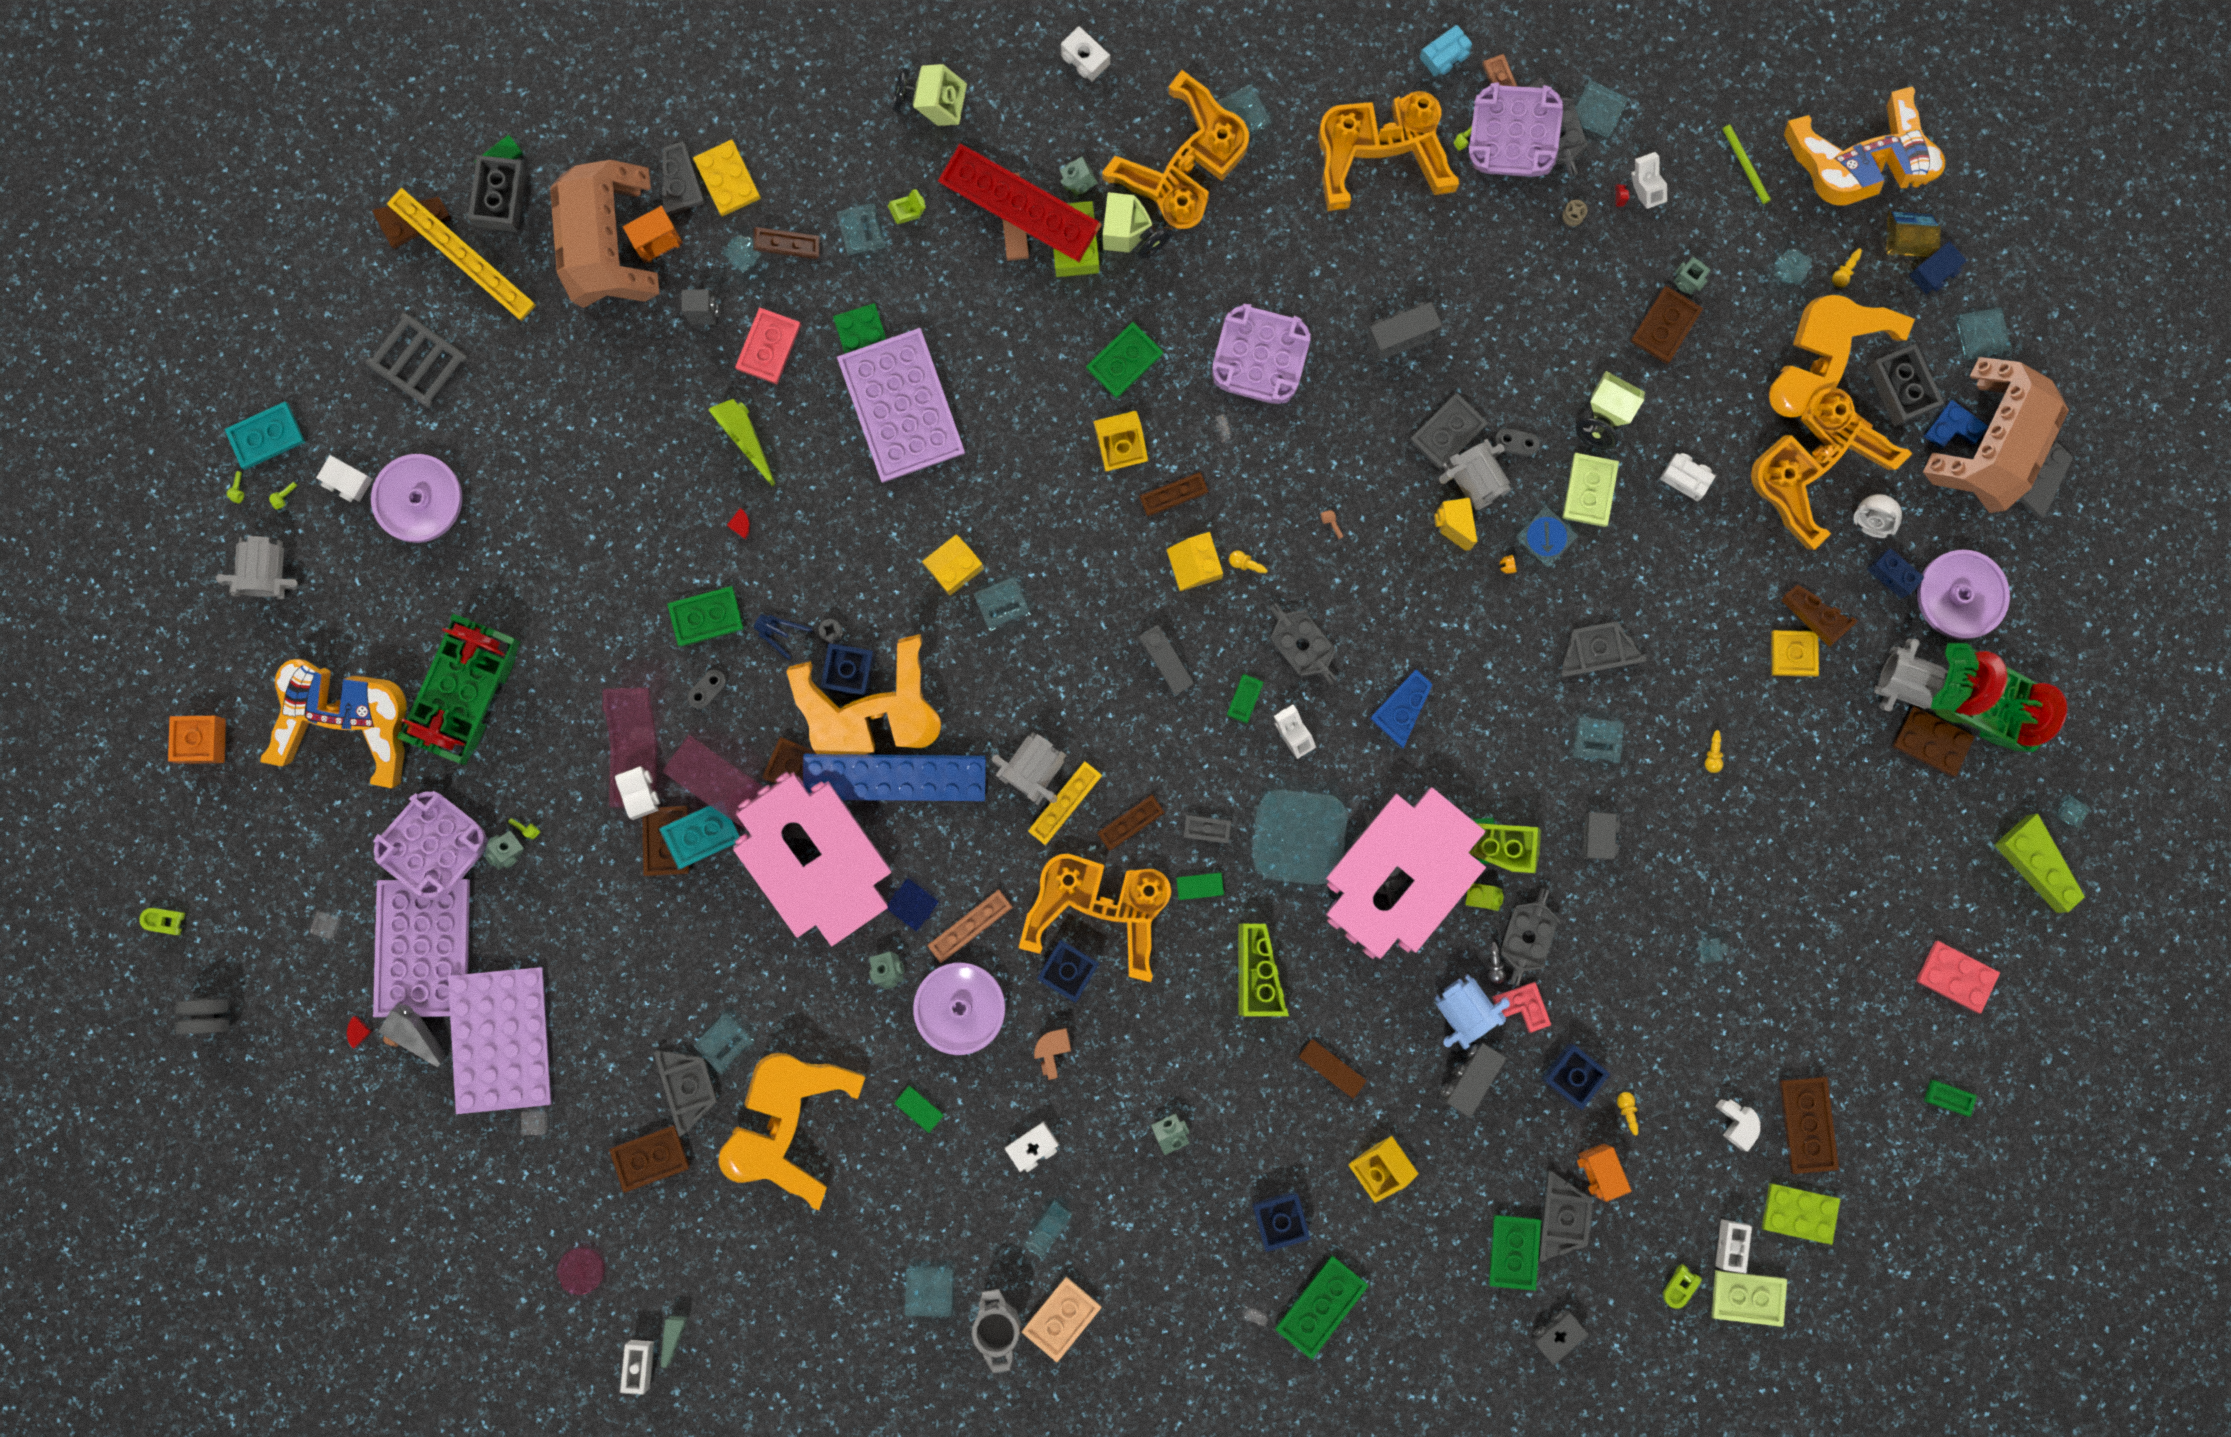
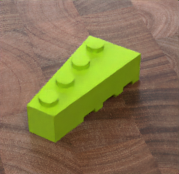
M2038 813L2026 815L1994 844L2056 913L2069 912L2085 898Z
M1238 924L1239 1016H1289L1285 1007L1284 995L1280 986L1278 970L1274 962L1266 924Z

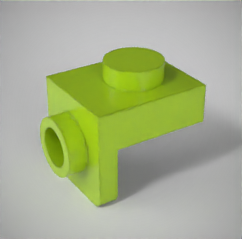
M917 189L912 190L909 196L890 201L888 204V208L897 224L920 218L926 208L924 199L920 196Z
M1473 883L1468 889L1465 905L1499 911L1504 898L1502 889L1495 886Z

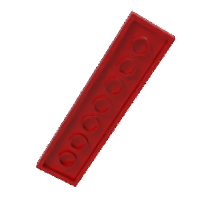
M959 144L938 180L945 187L1078 263L1102 225L1099 221L962 144Z

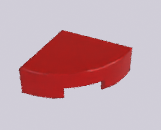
M1617 184L1615 186L1616 207H1624L1629 200V191L1625 190V184Z
M740 508L727 526L746 540L750 530L749 519Z
M357 1016L352 1017L347 1027V1039L353 1049L357 1048L372 1032Z

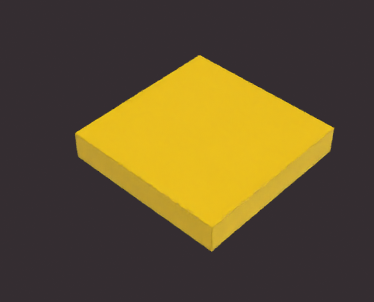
M1773 630L1771 632L1772 676H1819V640L1813 631Z

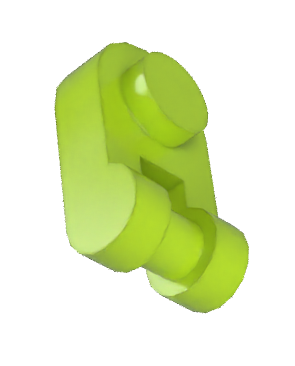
M148 908L141 913L139 922L148 931L181 935L182 928H180L181 920H184L185 913ZM166 917L172 918L170 927L165 926Z
M1681 1264L1663 1291L1664 1302L1672 1308L1679 1309L1683 1307L1701 1283L1702 1278L1696 1274H1691L1688 1268ZM1683 1279L1688 1282L1685 1288L1679 1285Z

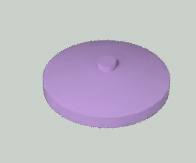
M424 454L405 455L390 462L377 476L371 492L372 511L380 526L397 539L412 543L431 541L443 535L455 523L462 506V489L455 473L442 461Z
M1955 550L1937 557L1923 571L1922 576L1925 578L1917 588L1919 608L1926 621L1939 633L1954 639H1973L1995 629L2005 617L2010 601L2009 585L2003 571L1989 557L1976 551Z
M968 963L947 964L931 972L919 986L914 1000V1019L922 1037L935 1049L952 1055L974 1053L992 1042L1002 1027L1005 1017L1003 992L997 981L984 969Z

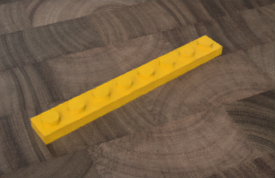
M400 188L387 203L388 206L519 320L522 321L536 306L404 189Z

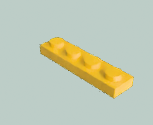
M1084 761L1058 793L1057 802L1049 804L1028 832L1046 846L1102 775Z

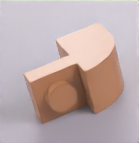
M1067 1028L1048 1032L1036 1044L1035 1059L1044 1057L1045 1061L1041 1062L1043 1075H1048L1049 1080L1058 1078L1054 1055L1071 1051Z

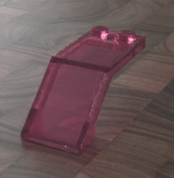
M649 688L603 689L602 711L606 715L610 739V808H625L615 776L640 766L645 771H649L653 781L650 784L652 792L656 791L657 737Z
M690 735L686 737L662 771L744 829L746 827L736 815L739 809L738 805L748 798L752 801L758 796L757 792L764 787Z

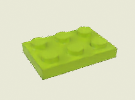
M1769 1183L1761 1229L1832 1245L1840 1199Z

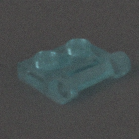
M873 203L837 212L848 256L872 249H882L886 246L884 238L881 237L875 214L877 210ZM861 215H867L873 240H866Z
M1015 577L974 593L989 631L995 629V626L1016 617L1030 614ZM1018 601L1020 607L994 618L990 617V612Z
M1577 718L1573 758L1589 757L1619 763L1624 723ZM1592 742L1613 745V750L1605 751L1583 748V743Z
M725 1013L693 1046L722 1075L727 1070L726 1067L747 1046L750 1047L755 1041L728 1013ZM738 1035L741 1040L719 1061L716 1056Z

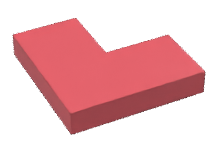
M1536 982L1492 997L1494 1005L1500 1002L1503 997H1507L1510 1000V1005L1501 1012L1505 1017L1521 1012L1529 1033L1551 1026Z

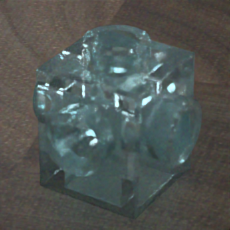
M741 235L733 237L728 242V246L721 252L733 267L742 273L755 265L758 260L757 258L761 255L759 251H753V239L749 236L745 238Z
M1787 249L1783 255H1778L1774 263L1776 268L1774 276L1784 283L1799 285L1805 279L1813 258L1803 255L1801 251Z

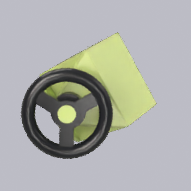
M943 64L921 66L916 85L907 84L908 71L906 68L900 71L892 103V110L894 112L899 111L902 100L913 103L915 109L937 126L959 125L967 83Z
M1108 192L1103 229V250L1130 252L1142 240L1144 243L1139 248L1137 255L1140 259H1145L1156 253L1169 241L1173 234V229L1171 227H1164L1157 231L1152 226L1145 208L1134 195Z
M1605 371L1591 397V406L1595 418H1585L1577 423L1576 433L1585 444L1596 449L1609 450L1614 448L1618 443V435L1613 427L1629 424L1644 401L1645 392ZM1591 425L1590 429L1583 428V426ZM1607 433L1611 436V442L1605 438ZM1587 436H1592L1594 439H1597L1599 442L1593 441V440H1591V439H1590L1589 437H1587Z

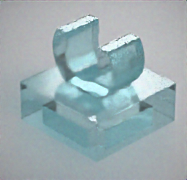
M2070 796L2065 799L2056 816L2073 827L2078 828L2081 826L2090 808Z
M1719 938L1698 941L1702 963L1723 961L1722 954L1729 952L1727 943L1720 944Z

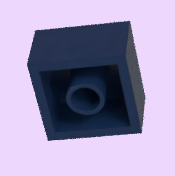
M829 643L820 687L828 692L863 698L869 695L876 654L871 650Z
M1060 940L1037 980L1076 1003L1100 963Z
M1568 1044L1540 1080L1576 1109L1583 1110L1609 1077L1610 1073L1578 1047Z
M1296 1191L1251 1203L1266 1252L1310 1240L1301 1203Z

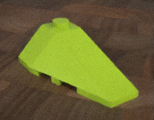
M734 399L711 407L709 411L719 425L771 486L775 485L776 483L752 422L747 416L749 410L742 402L737 404Z
M1476 823L1486 832L1468 852L1470 855L1512 872L1536 873L1541 841V830L1538 827Z

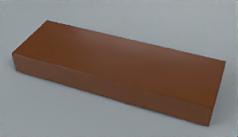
M755 227L753 229V251L818 259L819 236Z
M1201 472L1139 495V499L1146 516L1150 517L1206 495L1209 491Z
M1150 795L1101 829L1097 834L1107 849L1111 851L1165 812L1154 796Z
M1313 1039L1308 1042L1298 1056L1352 1099L1355 1098L1367 1081Z

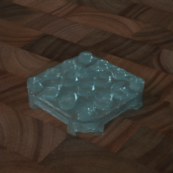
M1282 789L1273 790L1266 794L1259 802L1256 811L1252 861L1256 872L1264 878L1275 881L1312 885L1328 884L1329 882L1325 878L1344 855L1348 815L1343 803L1335 796L1329 794L1304 793Z

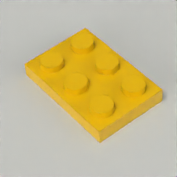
M729 140L693 157L721 217L761 199L733 140Z

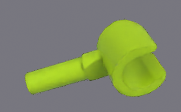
M1472 126L1466 132L1458 134L1453 143L1458 151L1464 149L1469 144L1466 138L1471 134Z
M239 471L236 472L232 488H229L227 491L228 498L238 504L244 498V492L239 491L242 472Z
M292 482L280 493L271 494L269 501L276 510L285 506L283 498L297 485Z
M512 818L508 822L530 839H534L540 833L533 824L525 827Z

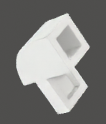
M1654 152L1635 159V171L1631 172L1640 201L1646 209L1667 202V183L1659 175L1658 154Z
M1294 705L1283 709L1274 716L1276 720L1275 725L1297 759L1316 748L1312 735L1302 723Z
M1720 1099L1715 1107L1733 1120L1723 1136L1739 1149L1748 1152L1760 1133V1121L1757 1114L1752 1108L1745 1106L1740 1111L1741 1106L1731 1099L1729 1101Z

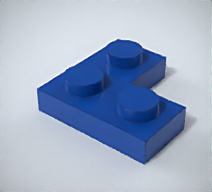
M1951 400L1924 434V437L1940 449L1947 445L1955 433L1973 445L1988 426Z

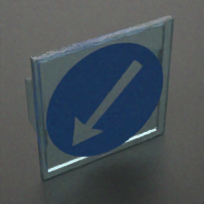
M1545 506L1515 538L1548 568L1578 535Z

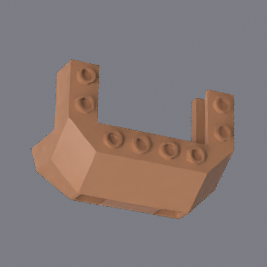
M615 160L576 165L561 174L550 187L557 274L570 300L582 308L607 295L645 302L659 294L658 273L619 266L613 194L638 197L641 195L640 189L649 190V168Z
M1979 357L1970 375L1973 379H1979L1977 383L1979 390L2005 393L1974 459L1932 453L1923 473L1933 485L1974 492L1988 512L1994 513L2006 511L2032 488L2069 409L2053 381L2021 362Z

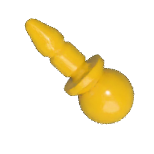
M1859 248L1852 253L1845 267L1840 265V270L1833 274L1832 283L1836 287L1842 288L1849 284L1850 276L1854 274L1851 269L1854 268L1856 262L1860 259L1862 249Z
M1236 550L1229 556V563L1234 568H1241L1242 570L1248 568L1258 573H1267L1268 571L1262 564L1252 561L1251 556H1246L1242 551Z
M1718 730L1714 732L1711 751L1707 752L1708 758L1705 760V768L1711 773H1717L1723 768V761L1721 759L1723 753L1719 752L1721 736Z
M1623 1092L1617 1097V1105L1622 1109L1621 1114L1626 1115L1629 1129L1636 1136L1638 1135V1124L1634 1114L1637 1111V1108L1634 1107L1635 1098L1631 1093Z

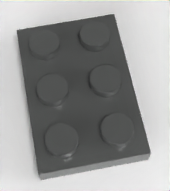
M1456 393L1409 441L1442 471L1444 469L1442 465L1444 463L1448 465L1451 462L1450 458L1457 453L1459 454L1487 426L1488 422Z

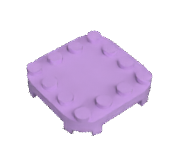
M1492 83L1491 86L1483 89L1476 96L1474 102L1475 108L1469 146V155L1473 167L1480 172L1499 175L1535 177L1550 173L1558 156L1563 117V104L1559 95L1552 90V87L1543 85V88L1499 86V83Z
M1243 304V306L1234 308L1230 313L1228 312L1224 320L1213 361L1212 375L1215 385L1227 392L1275 404L1287 403L1294 396L1298 388L1310 343V334L1307 326L1302 322V319L1296 316L1291 318L1252 308V304Z
M435 791L415 793L409 798L411 802L381 836L377 834L373 841L375 842L374 859L381 867L413 891V893L426 900L438 901L452 891L481 857L486 849L488 838L480 825L441 794Z

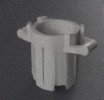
M1485 439L1484 443L1467 450L1463 454H1455L1450 458L1451 462L1448 465L1446 463L1442 465L1446 472L1440 476L1439 481L1442 484H1446L1454 478L1465 497L1470 498L1471 506H1474L1476 510L1493 503L1492 500L1500 495L1503 497L1512 490L1509 486V480L1495 459L1504 451V446L1498 444L1493 448L1488 439Z
M248 536L247 542H244L239 537V543L236 544L234 576L223 574L216 576V580L220 585H230L229 593L235 597H240L241 594L256 597H277V599L282 600L284 599L285 589L297 590L299 588V584L295 579H282L283 542L277 540V545L271 544L268 537Z
M1907 639L1904 648L1894 646L1889 652L1891 655L1882 670L1878 686L1874 688V693L1883 696L1882 702L1879 705L1881 710L1891 711L1897 698L1924 709H1931L1933 697L1944 687L1946 681L1944 680L1945 674H1948V671L1942 666L1915 657L1917 647L1920 644L1917 639Z
M1032 732L1024 740L1009 763L1005 762L999 755H994L992 761L998 767H1001L995 776L1000 777L999 779L1005 784L1009 782L1027 795L1034 804L1038 805L1043 797L1050 803L1057 802V796L1045 788L1064 763L1066 755L1062 751L1058 752L1053 748V744Z
M1000 1289L982 1292L978 1315L972 1327L974 1344L983 1353L984 1359L987 1361L992 1373L1010 1371L1013 1348L1018 1341L1021 1326L1017 1310L1006 1303ZM999 1299V1302L995 1301L987 1306L985 1305V1301ZM1006 1355L1007 1361L993 1363L992 1357Z

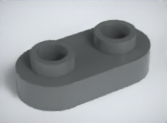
M1513 429L1500 430L1494 439L1495 446L1498 444L1504 446L1503 452L1525 457L1534 455L1540 445L1538 438L1534 434ZM1508 436L1510 442H1505L1503 437ZM1525 441H1530L1532 447H1527Z
M718 670L707 672L690 690L688 694L689 704L699 710L707 708L725 689L727 685L726 676ZM713 677H717L718 682L715 685L711 684V679ZM702 694V700L696 701V695Z

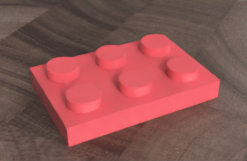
M759 307L735 366L736 370L778 384L800 330L801 323Z
M1935 941L1916 982L1976 1013H1982L2000 972L1939 941Z

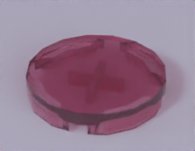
M580 1247L566 1253L558 1263L557 1276L563 1289L575 1295H583L596 1289L604 1276L603 1260L598 1253L590 1248Z

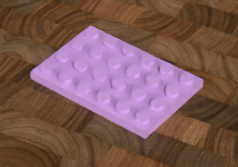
M921 328L837 357L882 483L965 454Z
M461 879L451 892L438 901L426 900L418 896L399 880H377L373 1017H387L398 1003L410 1006L420 1017L450 1016L448 976L468 974L470 879Z
M543 967L448 976L456 1114L551 1105Z

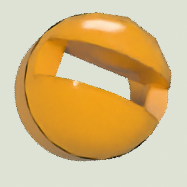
M1513 555L1503 557L1500 560L1499 565L1506 564V567L1500 569L1506 574L1517 572Z

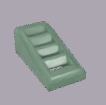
M670 1316L665 1320L661 1367H667L672 1362L685 1328L687 1317Z

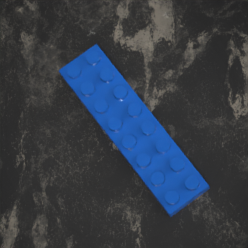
M804 754L803 784L810 794L812 792L811 788L817 783L829 781L841 800L985 801L986 756Z

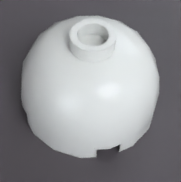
M1881 494L1871 495L1862 500L1854 514L1855 524L1859 523V525L1864 527L1861 531L1878 538H1886L1888 534L1894 535L1902 520V511L1898 502L1887 495Z

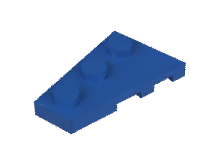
M1415 670L1373 714L1370 720L1403 749L1433 684L1418 670Z

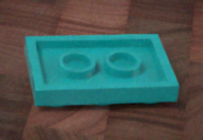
M287 402L278 404L224 429L237 460L244 470L305 443Z
M722 800L659 829L678 870L736 844L734 841L740 837Z

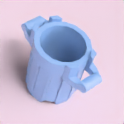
M1469 974L1465 975L1466 982L1463 983L1461 979L1453 982L1444 989L1445 992L1442 994L1444 996L1442 999L1438 995L1434 997L1437 1002L1436 1005L1455 1030L1453 1034L1445 1037L1444 1045L1451 1047L1453 1043L1458 1041L1463 1049L1470 1047L1469 1043L1487 1033L1497 1024L1502 1025L1506 1021V1017L1501 1011L1509 1007L1510 1000L1507 997H1503L1500 1002L1493 1006L1475 979L1471 978Z

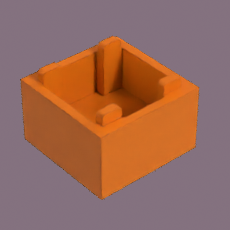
M662 206L623 226L632 245L644 263H651L652 259L674 247L679 248V245L683 243Z
M170 716L168 761L178 764L225 763L226 719L218 716Z
M1601 1144L1578 1154L1580 1159L1577 1160L1579 1168H1584L1591 1185L1588 1186L1591 1195L1595 1194L1596 1198L1607 1202L1632 1192L1613 1147Z

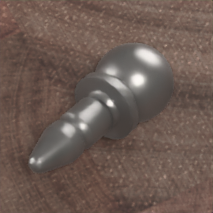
M1492 942L1490 949L1491 963L1488 964L1490 969L1488 978L1494 984H1501L1506 979V972L1503 969L1504 963L1500 962L1499 948L1495 942Z

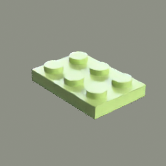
M1579 453L1574 454L1562 519L1603 527L1608 526L1619 461Z
M1715 1270L1711 1317L1714 1319L1783 1327L1787 1279Z

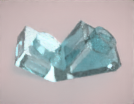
M1053 1201L1023 1246L1042 1259L1065 1227L1072 1213Z

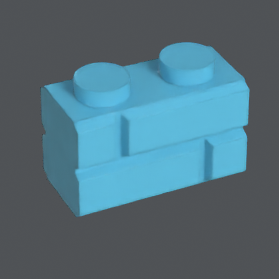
M1455 25L1422 49L1420 59L1433 76L1436 77L1440 73L1444 75L1452 69V64L1456 61L1463 62L1468 58L1472 42L1464 35L1460 27Z

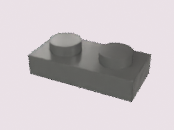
M1186 815L1184 838L1228 844L1231 821Z

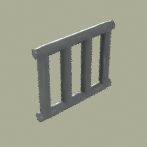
M403 312L400 315L401 321L373 358L369 357L365 364L416 401L430 408L433 405L432 399L461 362L464 363L468 357L416 319ZM408 326L412 327L418 334L390 370L386 369L380 362ZM425 338H427L436 345L406 383L397 375ZM444 350L453 358L425 395H423L415 387Z

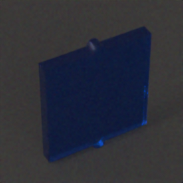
M907 878L901 888L894 892L895 895L888 903L887 910L917 932L925 920L930 919V914L939 901Z

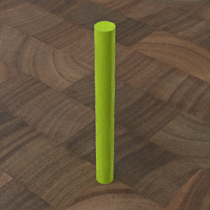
M1731 125L1725 126L1723 131L1762 204L1768 203L1771 199Z

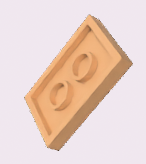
M1066 1276L1024 1327L1022 1333L1053 1360L1058 1362L1102 1306Z

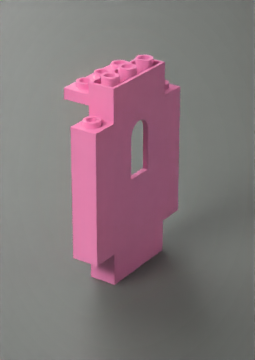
M786 772L776 779L778 783L772 787L767 785L757 792L758 796L752 801L748 798L738 805L739 809L736 815L750 835L747 836L745 833L734 841L736 845H734L733 850L797 938L816 925L832 947L888 908L887 902L874 884L889 875L891 869L829 781L817 783L811 788L812 792L809 794L799 776L797 777L794 772L791 774ZM790 822L800 824L821 852L820 856L804 867L781 835L783 827Z
M1432 787L1428 789L1414 808L1398 794H1395L1325 878L1329 882L1327 886L1336 894L1339 891L1343 893L1338 900L1334 901L1329 911L1325 914L1329 917L1327 922L1337 930L1339 927L1347 932L1345 937L1354 944L1357 942L1365 947L1362 951L1372 959L1375 956L1381 959L1397 939L1400 940L1398 945L1409 953L1412 950L1416 953L1486 868L1468 853L1486 831ZM1398 866L1415 881L1390 910L1381 911L1373 903L1374 893Z

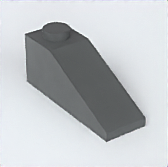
M1158 625L1139 636L1140 644L1175 696L1194 684Z
M398 1003L390 1011L378 1031L436 1067H439L447 1057L422 1018L408 1005Z

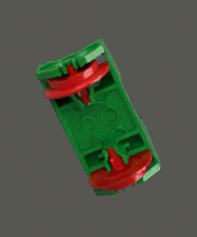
M452 614L448 629L442 628V631L446 633L407 720L402 718L405 725L397 738L441 757L466 765L468 759L478 746L487 726L482 721L499 682L505 684L511 672L520 641L464 617ZM492 638L507 644L508 652L506 656L498 649L500 642ZM478 647L483 648V649H485V650H488V651H490V652H493V653H495V654H498V655H501V656H505V659L500 658V657H498V656H496V655H493V654H491V653H488V652H486V651H483V650H481V649H478ZM420 723L425 724V725H427V726H429V727H428V728H427V727H424V726L420 725ZM442 731L466 741L467 744L464 751L457 755L442 749L443 747L452 751L455 745L465 746V743L440 732Z
M1948 643L1945 655L1950 666L1945 685L1933 697L1931 709L1938 716L1954 723H1967L1981 730L1979 737L2013 751L2035 752L2042 744L2051 740L2060 731L2067 716V701L2060 689L2047 683L2038 684L2006 667L2003 660L1992 652H1978L1969 644Z

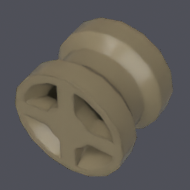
M1572 200L1567 204L1562 213L1565 224L1575 227L1582 223L1587 214L1585 203L1580 200Z

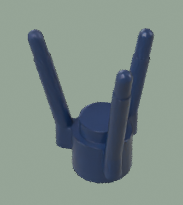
M761 614L754 624V629L759 632L761 638L770 643L788 660L791 659V656L768 636H772L775 632L785 638L789 637L787 633L777 628L776 623L803 631H813L812 628L779 619L773 615L768 617Z

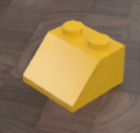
M1137 411L1093 421L1105 471L1148 461L1142 426Z
M1470 498L1444 501L1437 510V513L1434 514L1436 527L1440 528L1441 534L1465 551L1471 550L1477 543V536Z
M1210 532L1188 538L1167 549L1179 591L1222 579L1223 571Z
M957 534L922 561L949 596L984 569L980 560Z
M1392 1136L1377 1143L1348 1164L1374 1203L1405 1188L1418 1175V1172Z

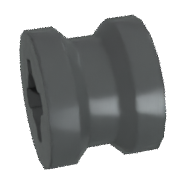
M826 619L819 626V634L824 641L832 644L840 641L843 636V629L836 620Z

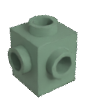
M1083 157L1068 163L1060 170L1063 179H1061L1062 185L1066 191L1071 190L1075 196L1085 193L1089 188L1098 183L1090 166Z
M1692 257L1688 264L1683 262L1675 273L1678 276L1673 282L1677 284L1678 289L1691 295L1695 289L1700 291L1708 280L1705 277L1710 272V269Z
M509 831L501 837L496 835L487 842L485 858L491 866L495 865L498 870L504 866L509 868L517 862V858L522 855L524 848Z
M890 951L869 958L872 968L870 970V977L876 985L884 989L896 987L897 983L904 981V966L897 954Z
M1176 1114L1151 1125L1164 1155L1190 1144L1186 1137L1190 1133L1185 1121L1180 1122Z

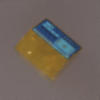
M1888 211L1887 254L1931 257L1940 249L1941 227L1934 214Z

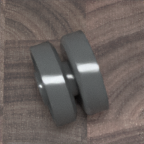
M197 998L191 999V1001L175 1002V1014L179 1016L191 1015V1020H179L175 1023V1034L229 1032V1020L227 1018H214V1014H222L229 1011V999Z

